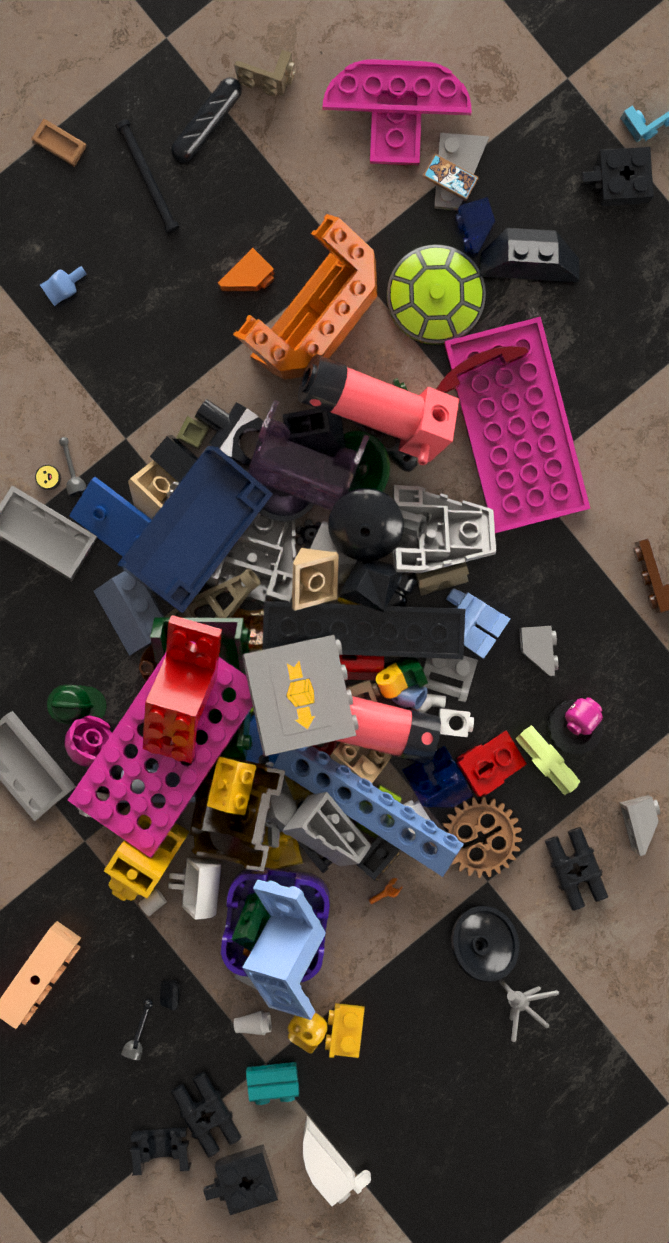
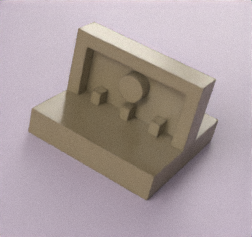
M466 562L423 573H415L421 596L469 582Z

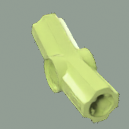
M532 725L516 738L521 747L533 758V763L546 777L548 776L564 795L571 793L577 788L580 783L578 777L564 763L565 760L551 744L548 745Z

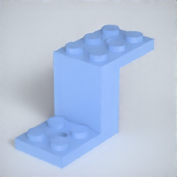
M257 880L253 889L271 917L246 960L243 969L269 1008L311 1020L315 1010L309 1002L310 999L302 991L300 982L326 932L320 924V920L314 914L311 905L304 897V893L299 888L294 886L290 888L284 887L274 881L265 882Z

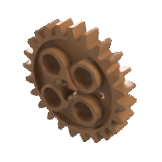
M482 796L480 803H477L476 799L472 797L471 805H468L463 800L462 809L454 806L457 813L455 816L447 814L451 822L443 823V826L448 829L446 833L453 834L460 842L465 843L476 839L479 831L486 834L497 826H501V830L486 835V841L483 843L480 840H476L467 847L461 848L452 865L459 862L458 870L460 872L466 867L468 868V876H471L475 870L478 878H481L483 871H486L488 877H491V870L493 869L500 874L499 866L503 865L509 868L506 860H516L513 854H511L512 851H520L515 842H521L522 838L515 836V834L522 830L520 827L513 826L518 819L509 818L513 812L511 809L503 812L504 803L496 807V800L494 798L491 799L489 804L486 803L484 796ZM485 814L493 816V823L488 827L482 826L480 823L481 817ZM463 825L471 827V834L466 838L458 835V830ZM497 836L503 837L505 841L503 847L499 849L492 847V840ZM475 847L482 849V856L477 860L469 857V852Z

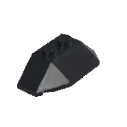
M506 228L481 252L480 276L579 282V258L557 231Z

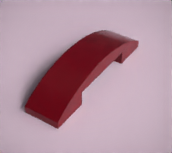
M508 346L478 353L452 369L440 382L436 390L448 393L460 386L458 376L499 357L503 366H506L525 357L529 351L527 347Z

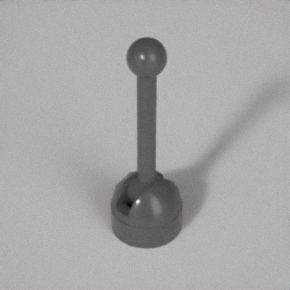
M62 437L59 440V444L64 449L71 479L66 484L68 496L82 495L87 488L83 479L75 475L68 449L69 440L66 437Z

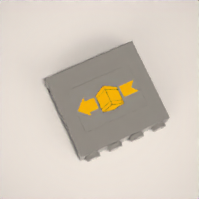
M335 635L242 655L263 756L356 736L355 730L359 728L356 715L351 714L350 705H353V697L350 689L346 690L344 680L348 679L345 665L340 663L339 655L342 654V647L339 639L335 640Z

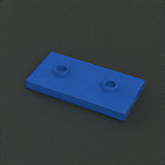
M96 477L90 481L69 515L121 556L126 554L152 520Z

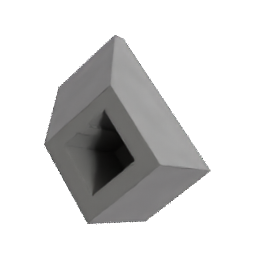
M551 626L519 628L521 653L547 676H555V670H558L559 667L558 656L553 655V645H557L556 631H552Z

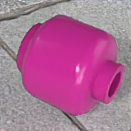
M591 698L577 699L565 714L566 721L568 722L567 728L575 735L580 733L590 735L602 721L601 706Z

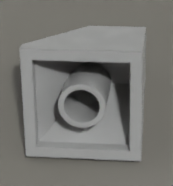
M649 795L620 802L631 849L639 856L646 854L659 822L657 817L660 814L659 804L657 800H653Z

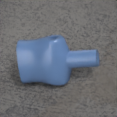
M82 266L69 275L60 269L47 281L40 284L53 305L56 306L59 302L77 292L75 282L87 275Z
M415 684L403 690L400 695L392 698V700L403 708L419 709L426 700L427 687L419 688Z

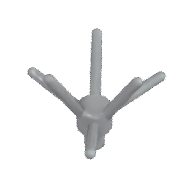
M503 979L499 980L501 986L508 993L507 999L511 1006L509 1019L513 1020L512 1042H516L520 1011H526L545 1028H549V1024L529 1007V1001L557 996L559 991L535 994L541 990L538 986L524 993L520 991L514 992Z

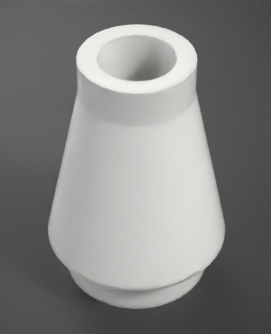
M261 1010L240 1018H234V1030L236 1033L265 1035L272 1030L271 1015L269 1012Z

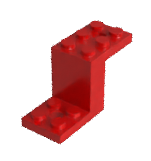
M174 615L171 616L168 622L166 657L145 701L142 749L153 754L171 757L177 761L192 763L195 755L197 725L217 679L222 629Z

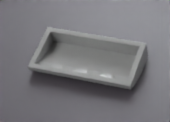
M11 486L0 503V539L72 581L89 554L97 536L14 486Z
M13 711L0 720V781L31 818L36 821L76 786Z

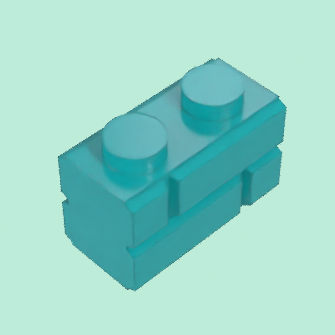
M296 1062L247 1067L246 1078L249 1102L255 1101L256 1105H264L270 1103V1099L279 1098L280 1102H290L299 1096Z

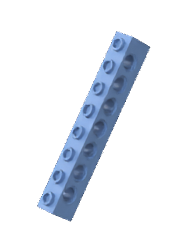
M312 746L281 752L273 766L285 770L287 777L314 794L328 792L346 815L442 877L464 845L453 834L446 833L438 828L433 821L424 819L415 813L411 807L404 806L396 801L391 794L382 792L373 786L369 780L359 777L351 772L347 766L340 765L331 759L327 753L319 751ZM323 773L327 774L330 779L326 778ZM366 801H369L372 806L368 805ZM408 828L412 829L415 834L410 832ZM429 842L434 843L436 847H433Z

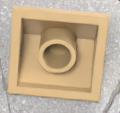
M305 548L300 549L293 562L292 609L294 611L337 599L338 553Z

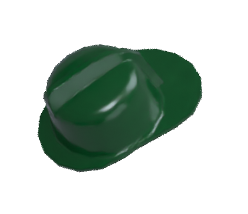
M61 685L53 689L47 701V708L51 717L59 723L70 725L75 720L83 719L85 716L102 719L107 708L106 699L103 694L96 688L89 686Z

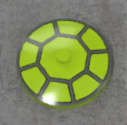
M427 245L405 255L392 271L387 287L388 309L395 324L410 338L430 345H441L445 341L465 336L478 322L486 300L484 279L480 276V270L465 253L445 245Z

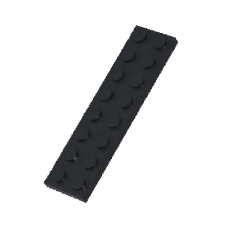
M264 601L262 650L335 635V640L339 639L341 643V655L463 659L465 609L387 606L385 612H381L363 605L321 603L294 611L292 609V602Z

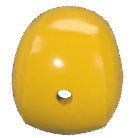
M316 1012L311 1020L295 1015L287 1027L289 1032L288 1039L311 1054L324 1039L327 1032V1022Z

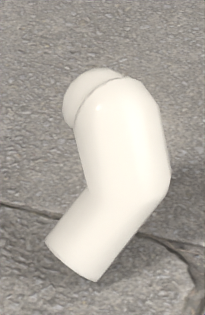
M427 694L426 700L419 709H411L425 713L431 707L445 708L446 696Z

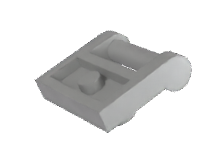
M463 656V659L426 658L423 670L428 684L422 687L457 697L458 701L466 702L478 660ZM430 672L463 681L462 687L458 688L429 679Z

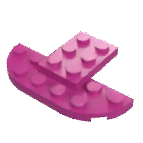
M367 59L354 62L346 66L343 71L331 80L324 94L322 110L372 112L370 164L419 166L421 114L471 116L472 113L471 100L465 85L448 68L426 61Z

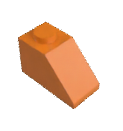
M252 248L218 282V286L222 291H258L261 287L265 289L274 280V268Z

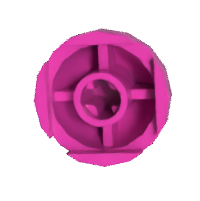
M85 716L83 719L75 720L65 736V748L72 761L80 766L90 767L112 734L109 730L111 728L110 725L102 719L93 716Z

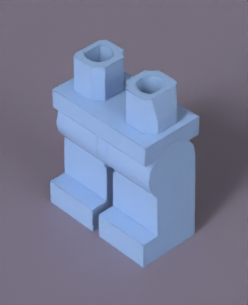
M453 588L446 600L454 604L456 608L465 609L464 646L484 659L496 640L477 628L476 624L494 637H499L510 618L485 604L469 592L463 593Z

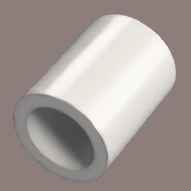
M155 889L147 899L144 898L139 902V906L147 916H151L167 901L162 893Z

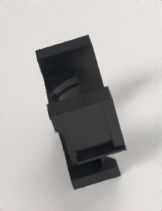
M187 1127L134 1131L131 1135V1142L137 1141L138 1145H132L130 1150L133 1163L132 1176L142 1175L144 1162H149L159 1157L179 1159L180 1171H190L192 1162L188 1163L187 1154L189 1140L183 1141V1137H186L188 1132Z

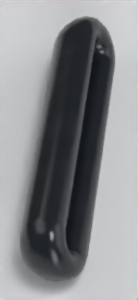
M233 77L223 79L175 140L171 147V153L176 161L181 163L190 161L240 98L242 86L237 79Z

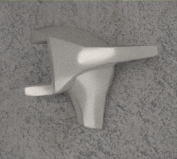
M268 762L265 764L272 767L274 766L272 762ZM284 775L280 796L271 794V807L265 821V826L268 827V846L274 848L279 847L280 832H282L298 810L296 807L295 781Z

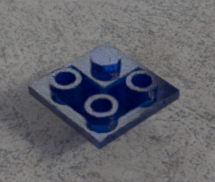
M445 746L435 751L430 764L426 765L416 762L402 770L424 807L453 808L474 796Z

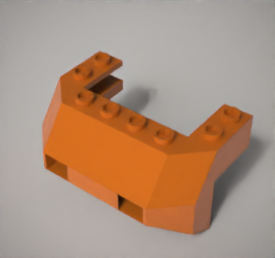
M326 214L322 224L311 233L330 253L274 326L270 329L261 320H256L248 315L246 317L247 321L240 330L233 334L253 352L250 356L272 374L284 380L303 377L308 363L316 354L329 359L377 298L374 250L336 216Z

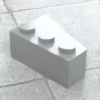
M328 792L308 795L282 830L338 866L359 864L371 847L370 843Z

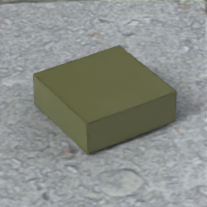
M187 416L176 438L199 450L210 427Z

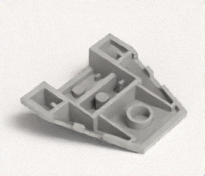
M393 486L392 498L401 510L426 517V524L421 537L403 533L398 546L392 551V564L396 572L423 573L496 554L493 509L464 500L462 503L448 499V495L442 493L440 496L426 492V488L420 486Z
M258 513L206 583L211 587H215L241 575L245 570L251 569L258 576L261 584L249 593L246 600L264 605V601L290 602L292 597L293 562L296 558L295 520L275 521ZM229 590L223 592L231 595Z

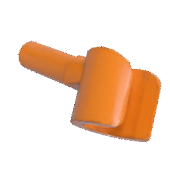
M392 878L385 889L370 898L369 902L374 904L387 896L394 898L400 893L403 886L395 889L392 885L398 879Z

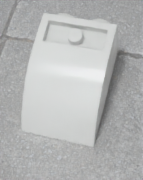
M187 858L186 869H184L183 873H169L170 879L183 880L182 883H168V888L182 890V908L194 919L212 918L217 914L221 863L214 859Z
M307 1116L303 1135V1159L306 1171L312 1184L331 1206L337 1202L341 1204L350 1196L352 1189L359 1194L370 1183L371 1173L368 1170H363L355 1177V1172Z

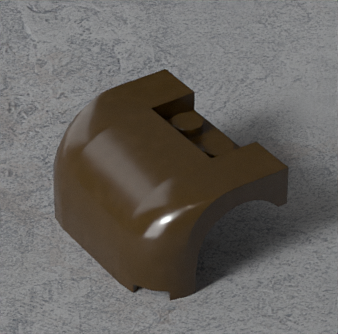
M220 756L256 765L245 815L227 813L207 806L216 768L215 763L198 790L190 828V836H194L195 848H192L191 851L195 855L227 860L244 865L245 869L264 872L269 846L262 844L261 840L265 834L266 816L271 807V794L280 796L285 770L257 762Z

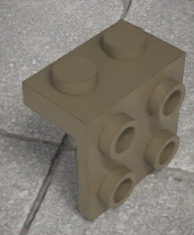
M285 50L281 51L274 73L240 61H236L234 65L236 77L241 85L248 88L256 86L263 89L264 93L274 97L277 94L284 96L287 85H292L296 74L292 53Z

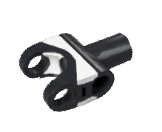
M206 399L195 415L196 419L216 432L209 442L211 446L218 447L231 459L249 467L253 460L247 457L241 450V437L249 431L262 432L269 437L273 432L255 413L237 402L231 411L227 413Z

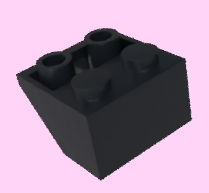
M317 408L282 414L286 440L292 448L304 452L313 461L347 455L341 416L331 412L327 413Z

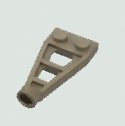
M247 569L241 575L196 595L183 613L173 609L165 618H171L172 615L181 618H197L195 615L196 609L206 604H209L216 613L215 618H231L249 593L258 587L261 582L251 569ZM229 590L234 599L223 610L216 597Z

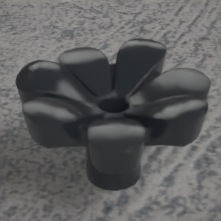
M305 520V527L298 526L296 528V533L301 535L296 539V543L299 546L305 544V549H310L322 523L318 521L313 525L312 520Z

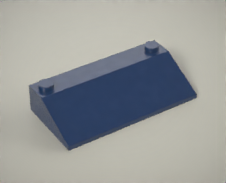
M207 446L117 565L172 607L183 613L273 493L221 449L215 446Z

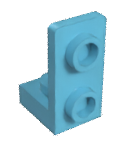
M632 105L623 112L621 120L636 142L643 138L647 141L658 133L656 129L662 125L669 126V111L646 126L643 114L639 110L636 111Z

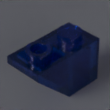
M488 197L459 206L458 214L455 215L457 226L459 229L463 228L466 237L462 238L466 253L470 252L472 258L478 256L495 222Z

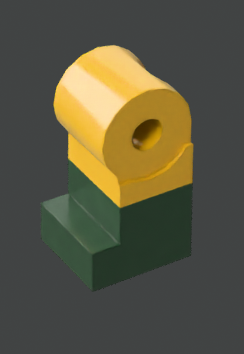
M405 657L388 666L376 676L378 687L385 698L397 697L403 690L415 684L419 688L428 684L424 670L415 657Z

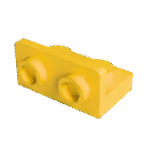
M218 757L207 806L227 813L245 815L256 765Z
M335 1003L334 1010H329L328 1025H332L331 1035L326 1034L325 1050H329V1057L334 1058V1055L359 1058L364 1006Z

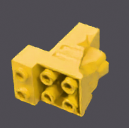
M141 815L138 823L141 828L148 829L152 821L149 816ZM175 823L152 858L124 840L104 870L112 878L109 882L112 894L122 901L126 899L132 901L137 895H142L147 899L186 839L189 831Z

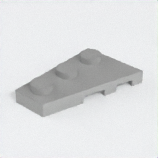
M440 133L438 155L474 174L489 136ZM436 185L434 209L459 211L463 199Z

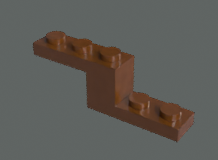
M649 539L635 542L636 547L633 548L636 561H641L643 571L640 574L643 584L645 586L648 585L651 595H648L650 607L652 610L655 609L656 613L668 611L669 584H662Z

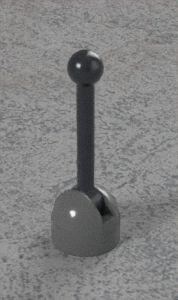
M150 999L145 1000L143 1003L144 1010L134 1040L128 1041L123 1047L121 1055L133 1060L141 1059L143 1047L139 1042V1038L148 1011L153 1007V1002Z

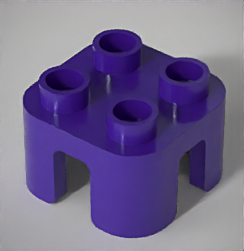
M265 867L264 872L249 869L240 871L235 876L227 896L226 907H228L221 944V956L226 967L237 975L248 977L243 969L248 959V956L243 955L244 947L231 939L248 894L256 893L253 887L257 880L265 882L274 881L284 887L290 888L294 886L299 888L304 893V897L311 905L314 914L320 920V924L326 932L330 895L327 885L320 877L307 872ZM325 936L301 982L310 980L319 972L323 963Z

